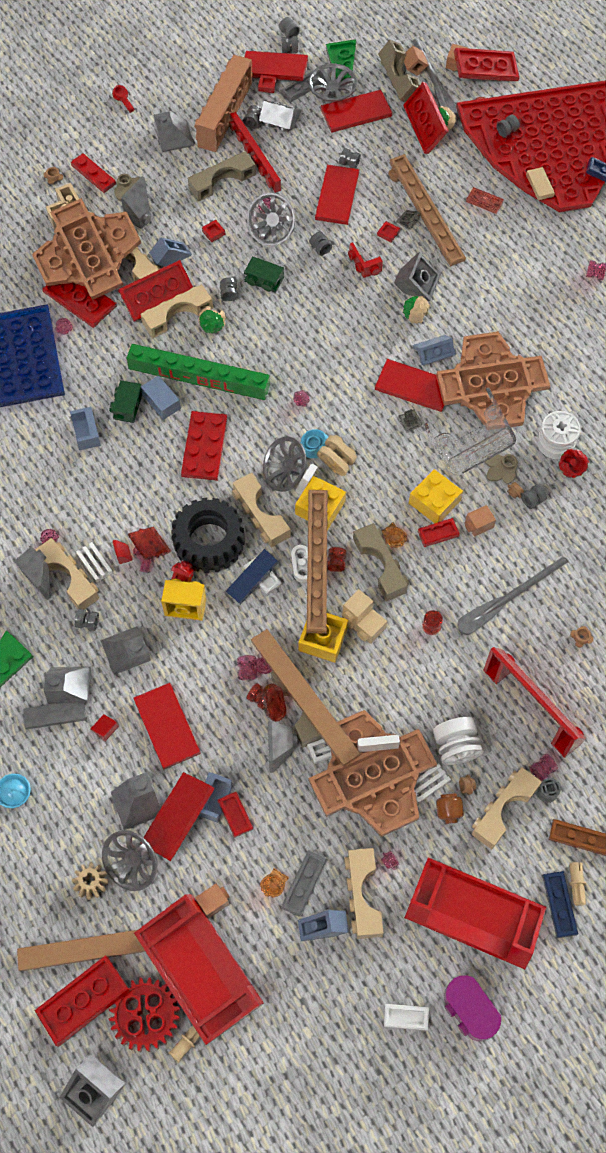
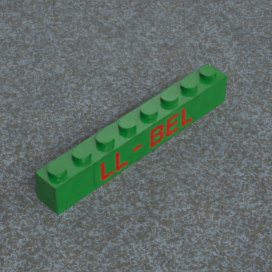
M131 344L126 357L129 370L155 376L159 375V377L256 399L266 400L270 387L269 374L137 344Z

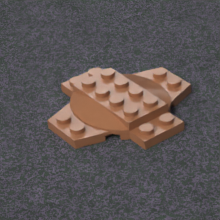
M82 198L50 212L57 226L54 230V237L32 254L46 285L73 282L86 286L92 300L124 286L117 271L122 260L141 244V240L127 212L105 214L104 217H99L95 213L88 212Z
M499 331L464 336L461 362L457 363L454 369L437 371L436 373L443 404L460 403V406L472 409L487 431L522 426L525 417V401L531 396V393L550 389V382L542 356L523 358L519 354L518 356L513 355L510 352L509 345Z
M365 710L337 722L356 748L360 738L392 735L386 733ZM417 729L401 737L399 736L400 744L397 749L360 752L359 757L344 767L331 751L332 758L327 770L308 778L325 816L327 817L342 809L359 814L381 837L419 820L416 792L414 790L418 775L437 767V762L420 730Z

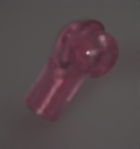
M134 547L133 554L141 561L140 571L149 573L152 560L151 554L144 547Z

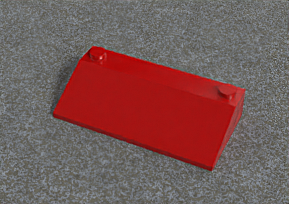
M491 648L483 671L496 685L510 673L560 725L551 744L566 758L584 742L583 731L579 727H575L515 663L512 655L506 654L502 649Z
M428 857L404 918L525 970L534 953L546 906Z
M185 894L134 932L205 1045L212 1042L264 1004L192 894Z

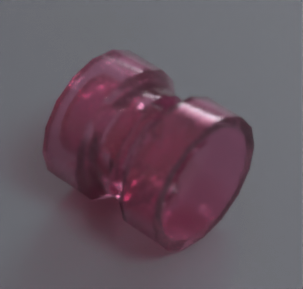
M590 260L586 277L592 278L595 276L598 280H603L606 272V263L597 264L596 261Z
M244 655L237 658V666L240 667L237 672L239 680H254L257 678V670L255 669L257 659L255 656Z
M543 754L539 762L533 763L529 766V769L536 778L543 782V780L548 778V774H553L558 770V765L548 754Z

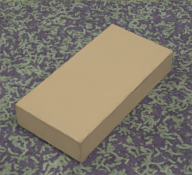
M543 167L528 170L526 175L537 199L542 200L554 197L555 192Z

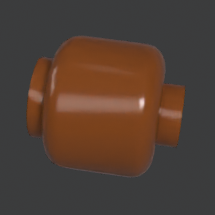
M457 793L440 795L441 798L436 800L438 818L445 820V824L458 823L457 819L464 816L462 798L457 796Z

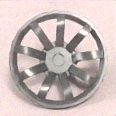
M340 64L321 65L309 77L311 92L316 97L325 101L344 100L354 93L357 86V79L353 71ZM332 68L331 79H329L324 69ZM336 68L342 69L343 71L335 79ZM318 72H320L323 75L325 81L315 75ZM348 73L351 76V78H347L341 82L345 74ZM313 81H318L321 85L313 87ZM353 83L352 89L344 85ZM323 89L325 92L322 96L316 91ZM345 90L348 92L341 97L340 91Z
M266 193L257 197L250 205L247 214V224L251 235L258 242L269 246L278 245L286 241L292 234L295 226V213L290 202L285 197L276 193ZM271 197V209L267 208L262 199ZM276 198L284 202L278 210L275 207ZM258 203L265 214L253 211ZM288 207L291 216L284 217L282 211ZM252 216L262 218L263 221L252 225L251 219ZM285 221H291L289 231L283 227ZM266 226L259 237L254 229ZM278 228L282 233L285 234V236L279 240H277L276 231ZM272 230L273 241L264 240L267 233Z
M289 436L275 440L268 448L263 461V474L267 484L272 489L280 492H286L296 487L306 469V453L303 445L297 439ZM285 441L292 442L289 446V453L286 450ZM278 444H280V449L284 456L274 450ZM297 445L301 452L294 455V448ZM272 454L280 460V463H268L270 455ZM268 468H280L269 476ZM281 475L276 486L272 481L275 477ZM292 475L298 476L295 482L292 479ZM287 478L290 485L282 487L283 481Z
M120 830L105 840L102 848L103 865L109 877L118 886L129 891H140L147 888L154 881L157 873V859L152 847L142 836L132 831ZM127 835V846L118 840V836ZM132 837L138 839L141 843L133 845ZM113 841L115 846L122 851H112L108 847ZM108 855L122 858V860L109 865ZM125 865L126 867L118 878L112 870ZM144 865H152L151 875L145 872ZM131 870V881L133 885L124 883L126 876ZM138 871L140 875L145 880H147L145 883L139 885L137 880Z

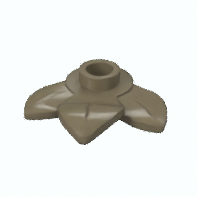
M128 174L119 175L116 181L117 187L114 189L116 198L121 201V197L139 178H131Z
M491 454L484 458L483 461L490 467L487 472L488 480L499 481L502 479L504 483L509 484L515 479L518 461L514 455L507 454L501 456L499 454Z

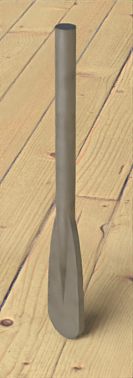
M417 38L413 39V45L423 51L429 64L425 69L434 85L439 106L450 108L456 116V121H458L459 115L456 105L439 83Z
M561 557L506 595L484 603L468 612L458 620V630L465 635L474 633L496 616L509 601L567 563L566 559Z

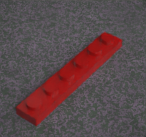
M236 112L231 113L230 129L235 131L238 141L243 143L244 150L247 154L251 155V159L258 166L260 175L266 178L268 187L272 188L275 193L281 191V179Z

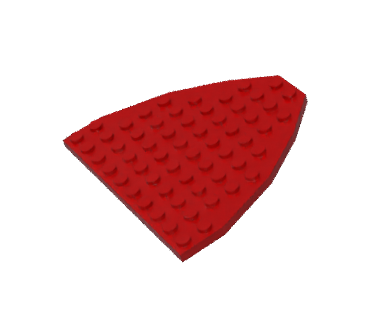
M606 80L457 102L456 109L466 135L490 165L518 188L537 199L526 173L528 170L543 167L555 193L554 197L539 200L540 202L558 212L589 208L593 205L606 183L586 173L588 161L591 157L606 163ZM509 115H515L519 120L520 128L515 132H511L509 136L502 137L497 131V123L505 120Z

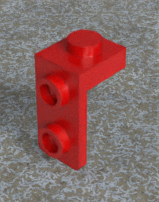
M354 243L349 244V259L355 262L356 271L361 273L363 278L371 275L375 276L382 272L383 261L380 256L364 262Z
M186 561L177 562L172 566L171 571H173L171 579H179L182 582L190 583L196 568H193L192 564Z

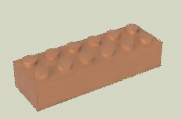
M233 55L231 60H228L225 71L221 73L220 80L215 84L212 95H209L206 106L202 108L199 119L197 118L194 127L196 128V140L199 148L216 152L230 127V114L238 112L253 83L251 59Z

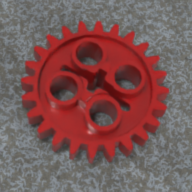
M151 977L148 978L147 983H144L143 979L140 978L137 985L131 980L130 991L114 1003L116 1008L109 1009L110 1013L114 1014L113 1017L109 1018V1021L115 1023L111 1030L118 1031L115 1038L120 1039L123 1037L121 1044L125 1046L129 1042L130 1050H133L136 1045L137 1051L140 1053L143 1046H145L148 1052L151 1050V1045H154L158 1050L160 1041L165 1045L167 1044L166 1036L174 1037L170 1032L171 1029L178 1030L174 1021H179L181 1018L175 1015V1013L181 1011V1009L174 1006L178 1001L176 998L171 999L173 996L171 990L166 992L168 989L167 984L160 987L161 981L159 979L153 984ZM142 995H145V1009L150 1013L146 1015L149 1031L147 1035H145V1021L140 1016L144 1012L141 1000ZM155 996L160 997V1002L157 1006L151 1007L149 1005L151 998ZM137 1000V1008L135 1010H128L129 1002ZM155 1019L162 1020V1026L159 1029H152V1022ZM135 1022L140 1023L139 1031L131 1033V1025Z

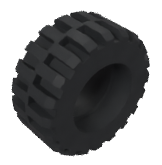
M206 497L202 498L201 501L196 499L191 501V505H184L182 512L178 511L175 515L176 520H173L171 530L174 550L179 560L191 563L192 567L196 568L195 571L199 572L202 569L204 573H209V570L219 572L222 567L225 569L230 567V562L235 563L238 560V555L242 554L243 545H245L244 523H242V517L237 513V509L234 506L229 507L228 502L224 500L219 502L218 498L208 500ZM203 525H217L226 532L223 540L212 546H202L191 539L192 533Z

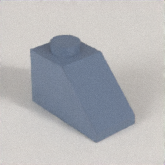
M160 237L149 252L153 257L154 263L159 266H168L192 255L183 242Z
M326 910L298 920L301 941L330 938L349 933L346 911Z

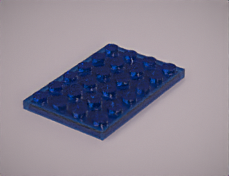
M49 305L0 313V407L65 395Z

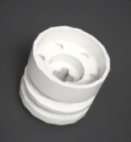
M555 411L548 414L542 422L537 438V445L540 451L549 458L561 459V455L567 449L573 448L574 450L581 432L578 419L565 411Z
M472 717L451 719L433 728L436 743L443 745L439 748V754L442 755L441 761L444 765L465 763L481 756L484 752L480 745V739L473 737L477 734V728Z

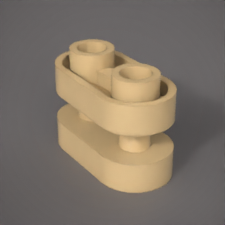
M329 435L325 441L326 446H322L319 449L317 456L333 472L340 476H345L349 471L348 465H353L357 459L356 452L348 447L338 435Z

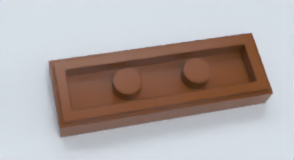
M556 819L552 820L548 840L606 856V833Z

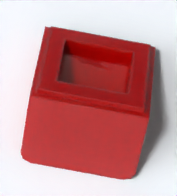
M113 540L112 543L118 563L123 564L132 561L129 546L126 543Z
M103 714L90 730L106 742L119 726L116 721Z

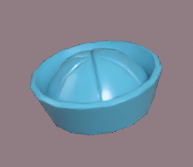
M312 429L303 434L300 443L305 449L306 457L318 458L317 452L322 446H326L325 441L328 436L323 431Z
M12 773L0 779V805L5 808H16L27 801L31 788L24 776Z

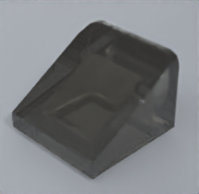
M406 210L397 219L396 223L411 230L420 220V212Z

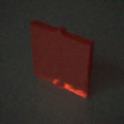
M154 526L146 529L140 528L138 531L128 534V537L144 560L155 557L159 558L171 552Z

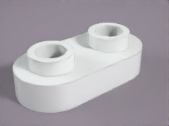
M297 545L291 551L294 578L299 582H307L308 547ZM300 554L304 556L301 559L297 557ZM300 572H306V575L302 576Z

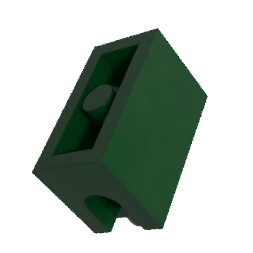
M252 256L244 270V274L247 275L244 282L251 286L261 287L265 291L276 293L284 279V267Z
M120 380L119 386L114 391V402H111L109 411L114 414L113 420L135 422L142 399L141 384Z

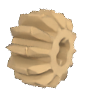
M92 862L89 863L88 868L82 864L81 868L83 871L75 870L74 872L78 877L72 878V882L76 884L73 889L75 892L79 891L78 895L81 898L86 895L87 899L91 900L92 893H94L96 898H99L100 896L97 891L105 892L106 889L102 885L109 883L108 879L104 878L107 876V872L101 871V865H97L94 868ZM90 877H92L94 881H91V884L88 885L86 881H89Z

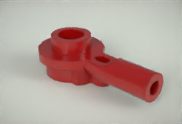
M123 85L115 86L112 91L113 98L117 101H122L129 113L133 112L135 109L127 98V89Z

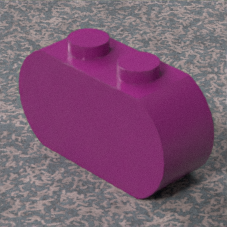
M462 975L454 978L448 984L444 992V1002L446 1003L444 1008L451 1017H456L460 1023L457 1026L464 1036L468 1035L474 1041H486L492 1038L500 1029L501 1015L475 978Z

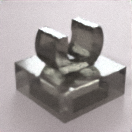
M414 409L405 411L404 414L398 416V420L406 433L422 427L423 423Z

